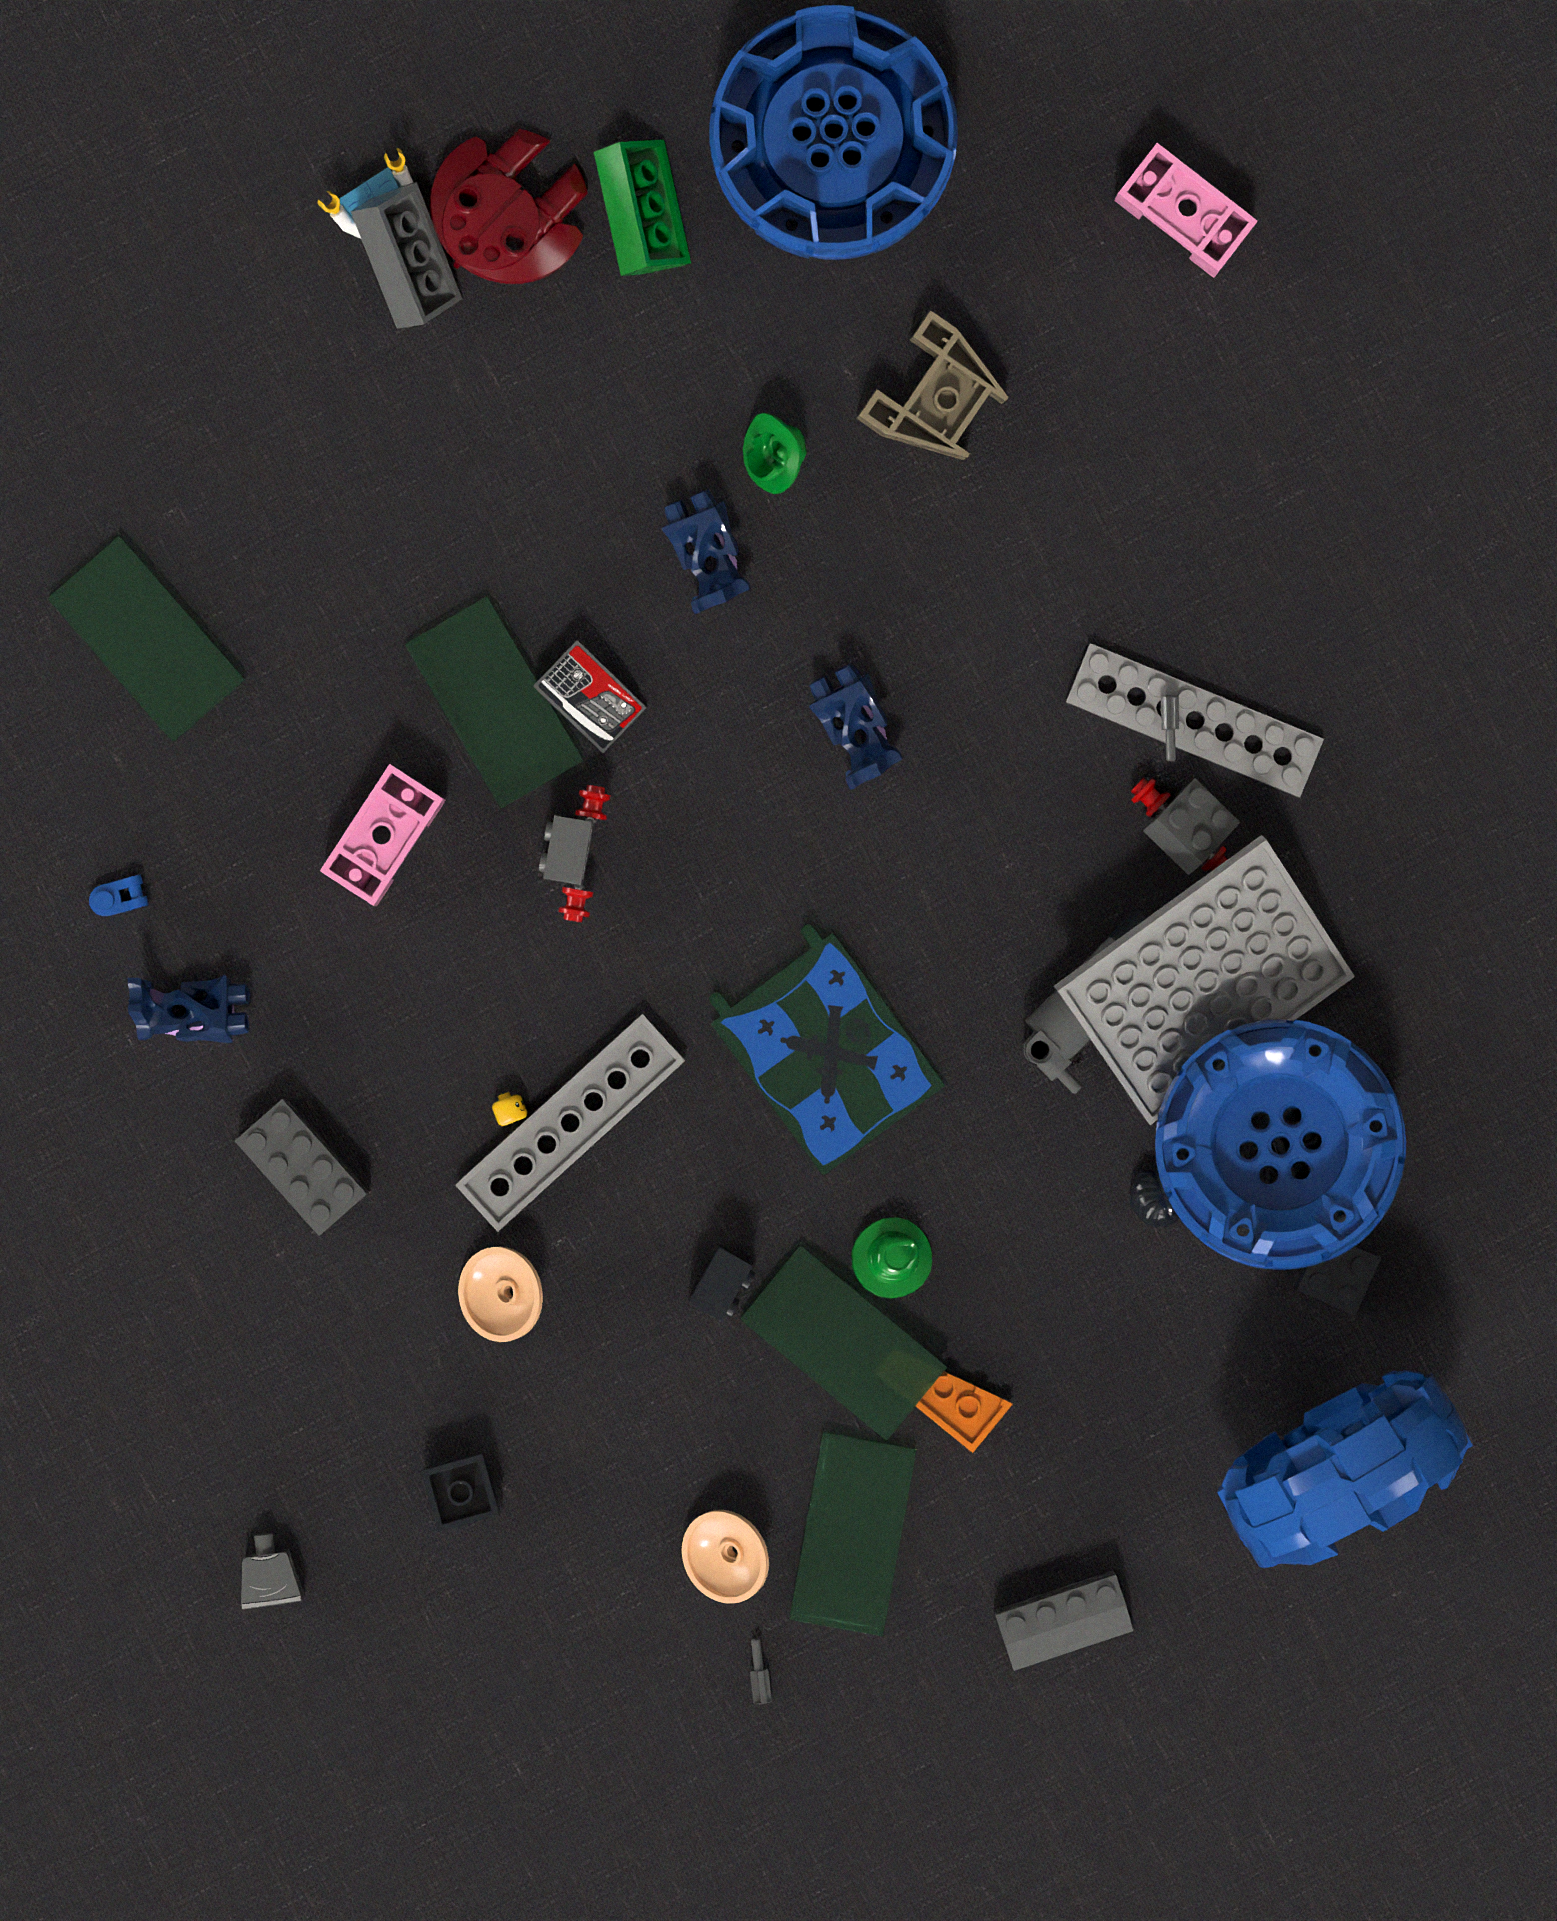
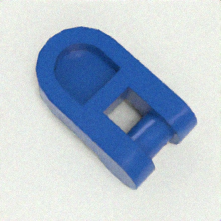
M141 874L96 887L89 897L91 909L98 915L112 916L148 906L147 896H143L140 886L143 884ZM128 888L131 900L123 902L120 890Z

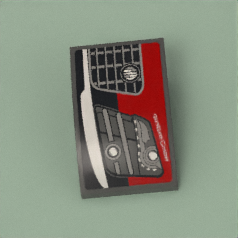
M578 641L533 686L602 753L646 709Z

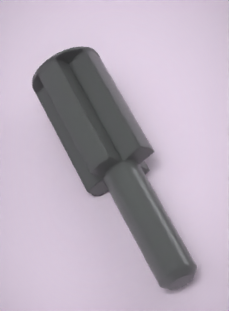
M1166 695L1160 697L1161 730H1166V760L1175 761V729H1179V696Z
M754 1638L751 1640L754 1670L750 1671L753 1704H766L772 1702L768 1669L763 1668L761 1640Z

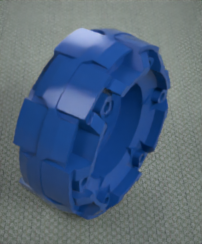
M824 5L798 10L795 15L779 19L753 36L737 52L726 69L714 97L709 123V145L713 167L720 187L731 207L765 241L781 250L808 259L814 257L824 260H843L877 253L900 241L913 231L937 204L947 185L956 156L958 140L957 115L953 96L942 69L926 46L916 36L912 37L902 27L886 18L862 10L854 11V7L843 5ZM844 95H850L856 100V106L846 110L840 107L838 100ZM811 98H819L824 102L825 106L819 112H812L807 108L806 104ZM866 121L874 126L875 131L870 136H862L857 131V125ZM830 124H837L841 127L843 133L839 138L832 139L825 134V128ZM800 126L806 127L810 131L811 136L805 141H798L793 136L794 129ZM923 129H931L933 135L929 137L923 132ZM735 143H741L744 149L737 153L732 150V146ZM849 150H854L860 155L861 160L858 164L849 165L843 160V154ZM816 153H824L828 157L829 163L821 168L815 167L811 162V157ZM883 214H889L892 217V221L885 224L881 221L880 217ZM794 221L798 227L794 231H789L785 226L786 223Z
M1281 1019L1264 1020L1245 1024L1215 1036L1202 1045L1183 1064L1182 1069L1172 1080L1159 1111L1155 1139L1156 1163L1164 1192L1173 1210L1192 1234L1206 1246L1224 1257L1250 1267L1275 1270L1299 1269L1329 1261L1346 1253L1366 1238L1382 1220L1395 1198L1403 1176L1406 1158L1405 1125L1397 1097L1388 1079L1368 1054L1350 1040L1328 1028L1310 1022ZM1313 1046H1318L1321 1049V1054L1317 1057L1309 1054V1050ZM1217 1060L1225 1062V1067L1221 1071L1213 1068V1064ZM1289 1109H1297L1302 1114V1118L1299 1123L1289 1125L1283 1119L1285 1112ZM1259 1113L1266 1114L1270 1118L1267 1128L1261 1130L1256 1129L1252 1125L1253 1117ZM1375 1121L1382 1124L1381 1131L1377 1133L1370 1130V1124ZM1317 1134L1321 1137L1322 1143L1318 1149L1309 1150L1304 1146L1303 1141L1307 1135ZM1278 1138L1286 1139L1290 1143V1148L1285 1154H1276L1272 1150L1273 1142ZM1246 1143H1253L1258 1147V1153L1252 1159H1245L1240 1155V1149ZM1182 1149L1189 1152V1157L1186 1160H1179L1177 1158L1178 1152ZM1298 1163H1304L1310 1168V1173L1307 1178L1299 1180L1293 1177L1292 1168ZM1265 1168H1273L1278 1172V1178L1273 1184H1265L1260 1180V1173ZM1344 1212L1346 1220L1342 1223L1336 1222L1334 1219ZM1240 1226L1250 1230L1247 1236L1242 1237L1238 1235L1237 1230Z
M1411 1370L1392 1371L1382 1376L1385 1383L1375 1386L1361 1383L1305 1412L1303 1425L1285 1434L1283 1440H1280L1274 1431L1235 1459L1232 1467L1228 1468L1217 1493L1228 1512L1229 1519L1237 1535L1249 1549L1259 1567L1268 1568L1278 1564L1312 1565L1339 1554L1334 1542L1369 1524L1384 1532L1417 1512L1428 1488L1438 1483L1441 1490L1449 1487L1460 1464L1463 1463L1462 1459L1466 1450L1473 1445L1456 1408L1443 1392L1432 1373L1424 1376L1421 1372Z

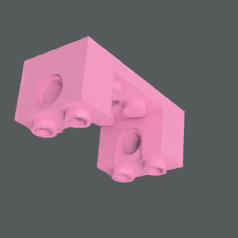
M1156 143L1121 188L1114 200L1137 219L1144 215L1192 253L1189 259L1213 278L1257 223L1255 218L1158 143ZM1189 199L1195 203L1196 213L1194 215L1184 216L1180 213L1178 206L1182 200Z
M389 764L320 871L371 905L377 906L394 881L392 878L425 827L430 826L446 800ZM378 826H386L391 832V838L386 844H378L373 839V832Z

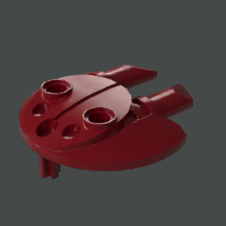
M518 129L494 154L487 155L485 141L475 136L455 148L444 160L432 185L430 213L436 235L448 254L455 260L453 266L456 269L462 266L469 272L493 282L523 284L551 275L573 256L583 235L576 226L563 224L562 219L588 194L586 184L575 163L546 192L534 199L526 190L522 191L520 189L521 185L516 182V176L550 143V140L536 133ZM467 198L472 201L474 206H464L459 199ZM512 241L517 243L520 250H511L506 245V242Z

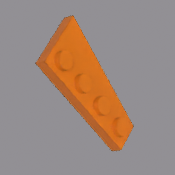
M893 1348L875 1371V1374L972 1453L1013 1404L896 1348Z

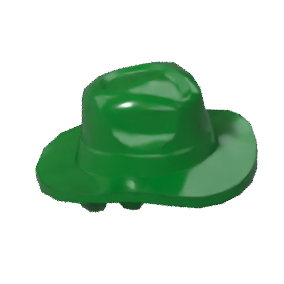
M770 413L758 414L747 430L743 445V458L748 475L757 486L772 494L782 493L792 486L807 454L804 436L799 428L786 425L775 415Z
M897 1217L885 1218L871 1223L859 1234L851 1252L852 1268L857 1279L866 1290L879 1297L891 1299L910 1294L923 1285L931 1272L932 1252L930 1244L921 1229L906 1219Z

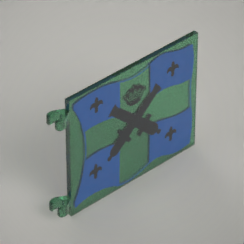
M807 924L800 931L812 949L732 1008H730L719 992L712 994L709 997V1001L720 1014V1017L711 1022V1025L824 1176L945 1087V1085L835 935L832 933L822 940L810 924Z

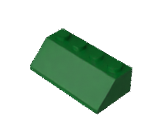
M664 140L618 142L595 151L594 156L621 276L647 274L690 264V255Z

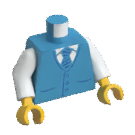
M396 148L399 153L398 160L390 161L385 153L384 159L388 167L340 199L331 191H327L332 196V202L329 205H324L318 199V205L324 211L330 213V216L343 231L361 239L350 211L371 198L413 183L408 168L405 165V157L399 148Z

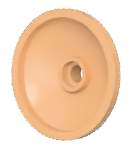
M508 1247L486 1248L472 1256L462 1270L458 1286L459 1302L464 1317L478 1334L492 1341L507 1342L524 1336L533 1328L541 1313L543 1293L537 1271L525 1256ZM510 1287L513 1289V1296L510 1293Z
M713 1510L696 1518L685 1532L682 1542L683 1564L689 1578L703 1594L718 1602L739 1603L752 1597L763 1586L769 1569L768 1551L761 1534L746 1518L728 1510ZM733 1547L736 1548L738 1554L733 1551Z

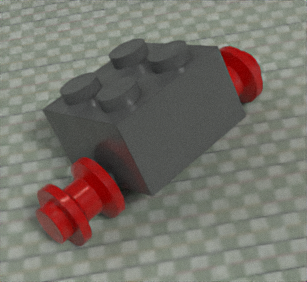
M1153 777L1149 781L1145 778L1141 779L1131 790L1134 794L1131 801L1133 803L1141 801L1147 807L1146 815L1148 817L1156 811L1158 813V816L1143 831L1188 875L1205 860L1207 862L1201 867L1204 872L1208 870L1213 871L1228 860L1224 856L1226 852L1224 846L1217 851L1215 849L1238 826L1240 821L1197 779L1194 778L1169 804L1165 803L1164 805L1163 803L1171 794L1168 792L1160 794L1154 788L1156 780Z
M587 785L586 791L579 790V795L584 798V804L582 809L576 810L575 815L588 817L585 821L555 815L553 822L547 821L544 840L550 841L548 853L542 852L539 871L544 872L543 878L546 880L574 884L575 889L562 887V892L567 895L566 905L559 907L558 912L564 913V920L582 923L583 916H590V912L584 908L586 899L593 897L594 892L581 889H585V886H583L593 826L597 821L594 819L607 820V815L601 811L603 802L609 801L611 795L605 794L606 788Z

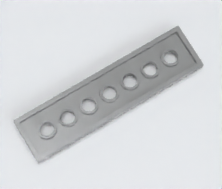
M1091 643L1089 644L1066 703L1166 743V730H1161V716L1157 713L1156 707L1158 702L1161 701L1160 697L1179 696V729H1175L1176 748L1295 797H1301L1323 743V738ZM1102 676H1110L1115 680L1116 688L1112 693L1105 694L1099 690L1098 681ZM1140 688L1144 692L1145 700L1143 704L1134 706L1129 703L1127 694L1130 689ZM1193 711L1200 713L1203 717V725L1197 730L1190 729L1186 724V716ZM1225 723L1232 728L1233 734L1229 741L1222 742L1217 739L1215 729L1219 724ZM1254 735L1261 740L1262 747L1258 753L1252 754L1245 749L1244 742L1248 736ZM1284 747L1289 750L1291 760L1287 765L1281 766L1274 761L1273 755L1277 748Z
M642 1014L455 1186L498 1232L685 1060ZM638 1049L645 1050L650 1056L649 1064L644 1068L635 1067L631 1061L633 1052ZM621 1071L625 1074L626 1084L623 1088L613 1089L610 1087L608 1076L611 1072ZM591 1092L599 1093L603 1098L602 1107L596 1111L589 1110L584 1103L586 1095ZM571 1113L579 1118L580 1124L576 1131L567 1132L562 1128L561 1120L564 1115ZM550 1135L555 1139L556 1148L553 1152L543 1153L540 1151L538 1140L541 1136ZM521 1156L528 1157L533 1163L531 1172L525 1175L519 1174L514 1167L516 1159ZM496 1178L506 1179L509 1183L508 1193L503 1196L495 1195L491 1190L492 1181Z

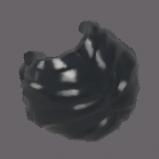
M1158 1168L1155 1172L1140 1171L1132 1184L1130 1208L1133 1209L1140 1220L1149 1226L1157 1228L1175 1223L1179 1217L1173 1210L1164 1192Z

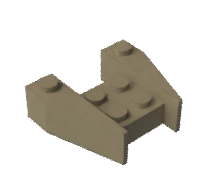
M930 311L910 338V341L936 359L903 407L879 390H876L856 419L882 437L964 460L970 453L958 446L956 442L988 395L1001 404L1008 399V396L958 329Z

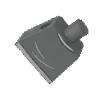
M273 1533L254 1535L256 1553L247 1554L242 1560V1610L302 1601L304 1592L290 1550H275Z

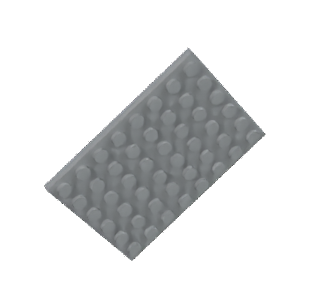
M1261 835L1055 984L1054 987L1145 1120L1151 1125L1158 1120L1164 1096L1172 1080L1182 1069L1183 1064L1202 1045L1227 1030L1231 1031L1245 1024L1277 1019L1294 1021L1355 976L1272 847ZM1217 1060L1213 1064V1068L1217 1071H1221L1225 1067V1062L1222 1060Z

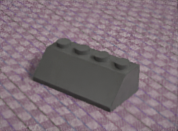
M417 182L371 198L350 211L397 329L424 325L462 300Z
M1113 1570L993 1610L1014 1671L1133 1631L1126 1603L1117 1576Z

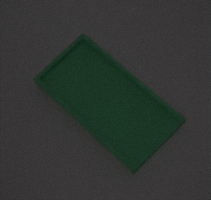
M120 536L47 598L172 742L180 738L245 681L242 675Z
M487 597L405 644L501 809L583 761L548 700L533 687L537 682Z
M802 1246L796 1250L740 1319L886 1441L947 1368L945 1364Z
M823 1432L789 1620L883 1636L916 1448Z

